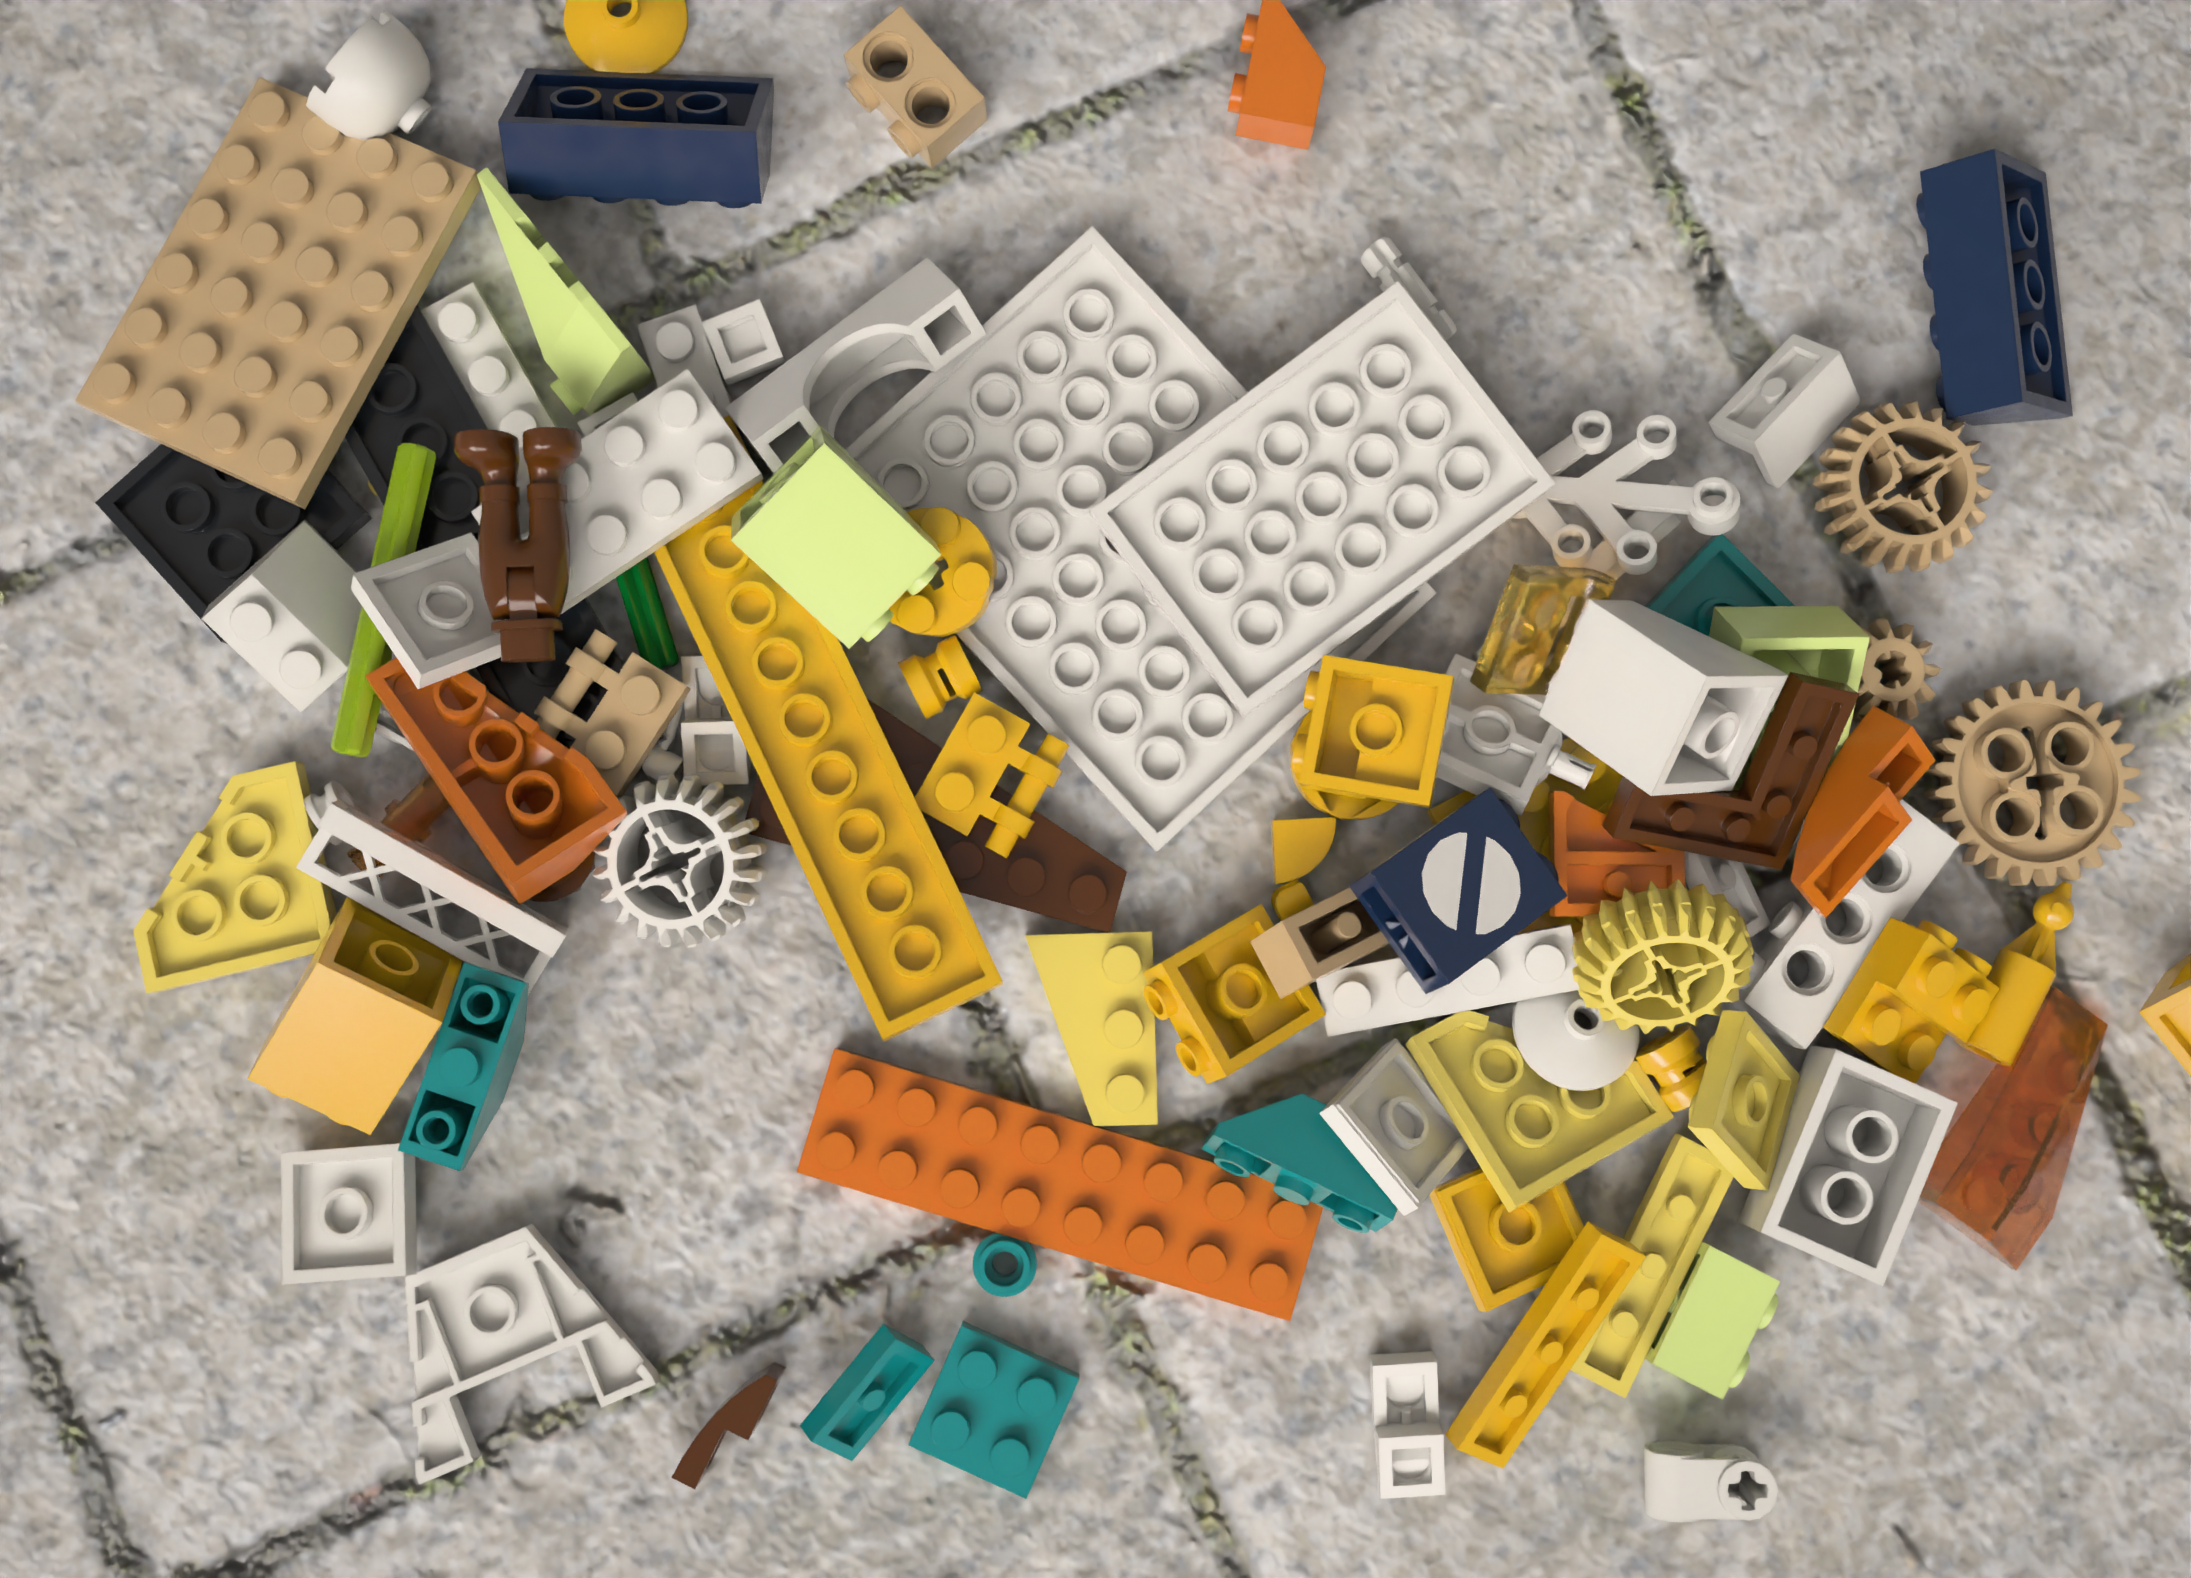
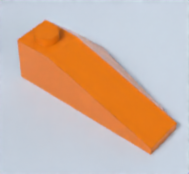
M396 657L365 675L367 681L483 855L519 905L575 870L627 816L626 809L587 757L574 748L570 747L569 749L540 729L539 723L523 712L519 714L488 692L484 684L464 671L418 689Z

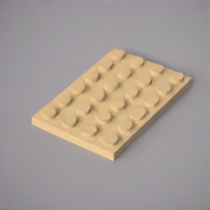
M259 77L75 401L88 411L306 509L481 189V185L477 177V170L394 134L388 133L383 138H372L366 141L347 137L308 109L306 106L308 97Z

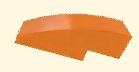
M1872 706L1847 738L1825 773L1808 810L1796 848L1790 881L1814 910L1825 918L1828 917L1912 821L1909 814L1900 804V800L1936 761L1912 725L1875 706Z

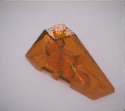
M2050 987L2011 1067L2000 1064L1995 1065L1942 1141L1918 1199V1202L2013 1270L2018 1269L2053 1218L2108 1024L2056 987Z

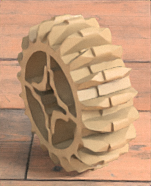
M1918 401L1907 402L1900 407L1899 411H1897L1893 403H1884L1874 410V415L1863 411L1851 419V428L1842 427L1832 435L1831 440L1836 448L1826 449L1818 459L1829 471L1815 476L1812 485L1828 491L1829 494L1817 501L1814 510L1819 512L1831 511L1834 520L1824 527V533L1832 535L1842 530L1847 536L1841 544L1840 553L1849 554L1861 547L1863 548L1861 566L1872 567L1883 559L1886 573H1897L1903 570L1906 564L1911 571L1920 572L1929 568L1931 560L1941 564L1951 559L1954 554L1953 547L1962 548L1972 541L1974 536L1969 527H1976L1982 524L1987 517L1976 504L1988 500L1993 493V490L1977 484V478L1988 474L1992 465L1985 463L1974 464L1971 454L1978 451L1982 441L1972 440L1963 444L1958 437L1963 431L1965 422L1955 421L1944 427L1942 426L1943 408L1934 407L1922 416ZM1894 442L1903 443L1917 449L1929 460H1918L1911 457L1903 445L1896 447ZM1865 457L1868 464L1864 469L1869 477L1870 486L1866 496L1862 498L1859 474ZM1915 476L1920 477V480L1909 486L1908 491L1903 495L1899 493L1888 500L1883 499L1884 494L1895 489V484L1901 480L1906 482ZM1939 479H1941L1943 487L1942 508L1935 497V486ZM1884 514L1893 518L1901 529L1908 528L1911 535L1898 533L1885 527L1873 515Z

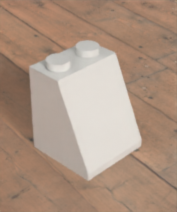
M1590 599L1585 611L1580 615L1575 624L1574 636L1561 666L1550 681L1549 693L1539 716L1650 796L1732 791L1788 675L1769 664L1632 600Z

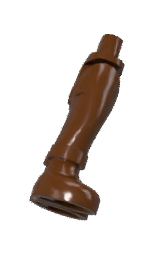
M540 427L523 432V454L528 466L530 484L527 485L529 534L525 540H522L520 534L518 509L520 505V488L517 487V473L520 460L518 438L504 431L488 429L460 431L454 436V452L457 458L464 464L477 469L485 484L479 488V504L482 505L478 538L479 567L482 589L492 619L503 620L491 623V632L500 634L501 662L555 660L554 632L563 630V622L557 619V617H560L564 606L570 575V540L565 504L568 503L567 485L561 484L566 468L577 460L582 451L581 434L573 429Z

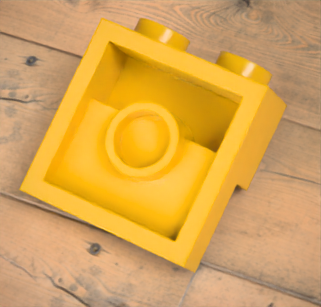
M1323 655L1320 672L1311 670L1305 687L1304 708L1312 710L1308 735L1299 733L1293 750L1292 771L1300 773L1299 784L1306 789L1431 808L1455 681L1454 676Z
M1262 904L1143 972L1149 983L1143 990L1148 1007L1157 1018L1161 1020L1170 1019L1182 1040L1176 1044V1052L1181 1064L1191 1075L1195 1077L1202 1075L1207 1084L1231 1075L1326 1015L1309 985L1282 999L1277 994L1250 942L1274 926Z
M1890 917L1823 1028L1876 1067L1916 1084L1924 1070L1932 1063L1936 1050L1946 1035L1967 1043L1978 1023L1987 1015L1990 1004L2000 988L1987 979L1988 974L1993 968L1988 962L1962 948L1957 947L1954 952L1952 951L1958 938L1947 930L1927 920H1921L1919 925L1914 927Z

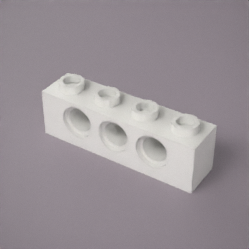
M1902 799L1900 804L1909 814L1912 821L1880 856L1884 867L1880 881L1877 884H1873L1864 874L1839 903L1846 914L1844 929L1838 935H1834L1828 929L1825 917L1817 913L1804 896L1800 898L1797 904L1794 901L1787 903L1771 921V925L1768 927V931L1773 936L1759 954L1754 952L1752 955L1754 964L1750 966V983L1739 988L1738 1001L1729 1002L1739 1011H1747L1761 1028L1785 1046L1807 1049L1825 1025L1890 917L1899 921L1905 918L1960 844ZM1796 952L1801 953L1805 957L1809 967L1807 978L1799 986H1795L1787 975L1788 961Z

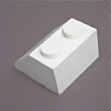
M304 520L211 602L202 620L299 712H302L348 669L362 607L351 590L352 577L357 571Z

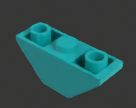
M468 962L463 963L398 1151L457 1171L464 1170L503 1103L523 1046L528 982Z
M1303 1093L1220 1122L1206 1137L1201 1150L1214 1155V1163L1223 1170L1241 1177H1249L1252 1173L1273 1183V1191L1288 1201L1300 1205H1308L1311 1201L1332 1211L1333 1220L1347 1229L1359 1233H1368L1369 1230L1377 1232L1394 1220L1398 1208L1319 1114L1326 1104Z

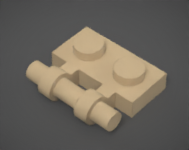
M595 629L582 650L577 647L574 649L566 662L571 668L552 697L549 699L544 696L534 713L539 716L536 722L539 723L540 729L556 739L561 730L574 737L576 740L571 747L587 757L613 793L621 797L691 689L633 652L618 674L604 665L617 642ZM594 681L608 691L588 722L572 712Z

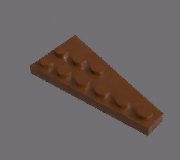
M867 698L915 798L942 748ZM758 775L745 820L756 818L759 821V827L747 834L791 846ZM996 785L990 797L1007 806L1013 795ZM1034 810L1029 818L1034 821V824L1027 837L1024 839L1019 836L1007 858L985 847L996 823L982 815L978 817L967 837L922 812L961 893L1103 932H1111L1127 871Z

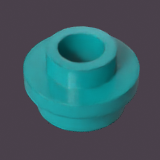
M994 1232L985 1237L976 1248L972 1264L973 1273L979 1285L988 1293L999 1297L1017 1295L1024 1291L1035 1277L1037 1269L1035 1250L1029 1242ZM1003 1251L1012 1253L1017 1259V1268L1009 1274L998 1272L993 1265V1258L996 1254Z

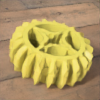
M1677 879L1668 888L1658 889L1652 881H1650L1646 891L1633 893L1624 888L1621 900L1618 902L1601 900L1599 914L1583 916L1582 930L1573 934L1574 943L1572 950L1575 963L1578 966L1572 969L1574 981L1578 982L1579 995L1584 999L1586 1007L1599 1009L1602 1021L1614 1019L1620 1030H1625L1638 1024L1644 1034L1649 1033L1656 1026H1665L1672 1033L1675 1025L1689 1022L1697 1027L1700 1016L1704 1014L1720 1016L1722 1002L1738 1001L1739 988L1750 983L1749 972L1751 970L1750 966L1754 964L1752 958L1754 950L1745 920L1739 915L1738 909L1733 908L1728 903L1724 894L1712 895L1704 884L1696 885L1687 891L1680 880Z

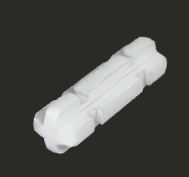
M1383 237L1375 241L1363 252L1361 257L1363 266L1373 279L1380 277L1382 284L1379 287L1383 292L1399 281L1447 343L1457 331L1455 323L1444 309L1438 312L1435 308V304L1438 301L1408 262L1405 264L1400 262L1399 258L1402 256V253L1388 237Z

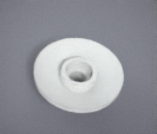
M1578 990L1517 1001L1514 1006L1512 1016L1513 1034L1522 1057L1539 1076L1554 1085L1576 1091L1602 1088L1623 1075L1636 1056L1639 1045V1025L1635 1024L1628 1029L1620 1030L1614 1019L1602 1021L1599 1009L1586 1007L1584 999L1581 998ZM1579 1011L1585 1014L1592 1023V1029L1586 1030L1579 1027L1574 1020V1012Z

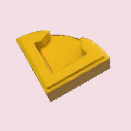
M1336 817L1271 821L1274 884L1296 880L1308 874L1323 860L1333 842Z

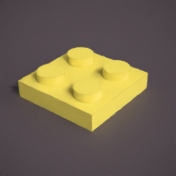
M1722 1010L1716 1033L1710 1038L1707 1045V1063L1699 1090L1694 1094L1689 1105L1688 1128L1744 1188L1768 1191L1800 1075L1747 1011Z

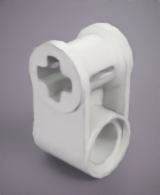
M1655 1441L1644 1445L1645 1514L1651 1518L1668 1522H1694L1701 1519L1750 1521L1760 1519L1769 1513L1776 1503L1778 1494L1776 1479L1770 1470L1759 1462L1755 1454L1742 1445L1732 1443L1692 1444L1681 1441ZM1746 1471L1751 1476L1750 1479L1740 1481L1741 1472ZM1739 1483V1491L1733 1492L1729 1484Z

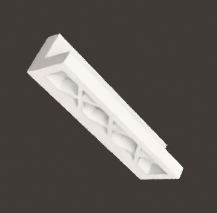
M340 799L332 802L317 825L320 829L296 866L302 872L457 958L528 982V995L550 958H553L568 931V928L524 903L519 905L515 898ZM334 835L362 851L367 869L341 875L317 861ZM375 859L384 863L385 865L376 866ZM396 870L421 884L425 901L404 907H398L387 901L379 874ZM369 877L373 892L353 881ZM432 891L443 897L434 899ZM455 903L477 915L482 933L461 939L448 935L442 930L437 907ZM427 909L431 925L411 913ZM489 923L493 924L494 926L500 929L491 931ZM512 935L539 950L524 976L499 962L494 939ZM485 941L489 957L468 945Z

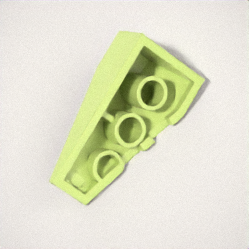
M486 167L477 174L479 183L543 358L558 376V379L549 386L573 415L582 409L589 415H592L632 392L637 394L655 379L651 369L552 246L543 238L538 229L490 170Z

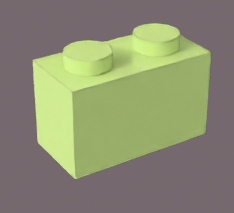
M1702 1242L1645 1359L1723 1400L1729 1387H1736L1748 1369L1750 1355L1747 1349L1757 1329L1765 1328L1774 1316L1778 1305V1295L1775 1292L1780 1281Z

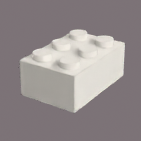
M1810 1045L1799 1072L1798 1085L1769 1190H1750L1738 1223L1883 1286L1958 1102L1837 1049Z

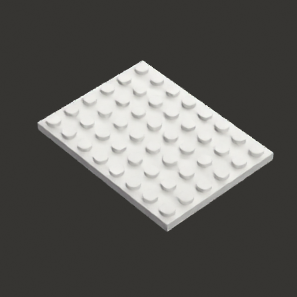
M1091 226L982 325L986 332L984 337L937 372L931 371L845 450L906 512L918 508L945 507L973 522L986 535L994 550L997 561L996 579L994 578V589L989 597L991 600L985 613L973 625L955 635L1047 734L1060 739L1070 746L1066 755L1148 844L1158 852L1311 710L1304 708L1306 682L1311 670L1320 672L1322 660L1243 718L1090 516V509L1248 393L1112 246ZM945 559L935 562L939 569L929 582L934 589H938L944 584L941 573L949 568ZM1427 582L1328 656L1364 661L1437 592Z

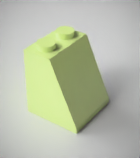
M821 425L732 517L731 541L848 649L861 637L866 642L875 638L892 619L894 613L889 608L906 590L911 595L917 594L931 581L939 569V566L935 563L941 555L937 543Z

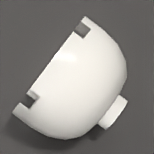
M384 9L380 12L379 22L373 17L365 21L349 37L326 66L325 70L331 74L330 79L333 80L326 94L314 85L306 103L310 111L347 137L366 141L372 138H383L388 133L393 134L399 128L410 135L423 122L432 108V105L423 99L432 81L430 62L418 39L406 26Z

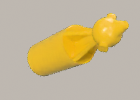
M2063 881L2051 893L2040 896L2033 906V917L2036 924L1999 950L1987 979L2000 989L1992 1000L1987 1015L1978 1023L1967 1043L1955 1039L1954 1041L1957 1044L1994 1063L2011 1067L2056 977L2055 931L2064 929L2073 920L2072 884Z

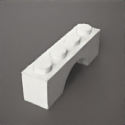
M927 257L724 409L766 465L775 473L820 425L834 438L835 427L841 413L849 402L868 385L886 375L906 369H925L937 372L984 337L986 332L960 288Z

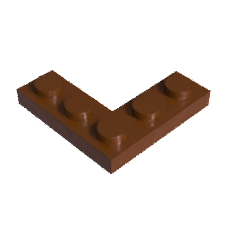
M1790 672L1740 790L1650 796L1622 776L1603 828L1613 838L1782 870L1859 693L1844 683Z

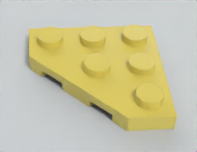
M293 761L231 777L218 797L222 801L203 831L195 833L170 872L169 876L172 879L153 908L146 909L133 930L146 993H157L315 954L337 912L331 887L296 868L318 832L304 805V798L311 794L304 763ZM323 852L317 862L326 866Z
M1470 1010L1455 1013L1412 1036L1405 1044L1508 1212L1517 1209L1674 1118L1638 1061L1633 1060L1623 1075L1602 1088L1587 1091L1565 1089L1543 1079L1526 1063L1516 1045L1513 1028L1488 1021L1489 1016Z

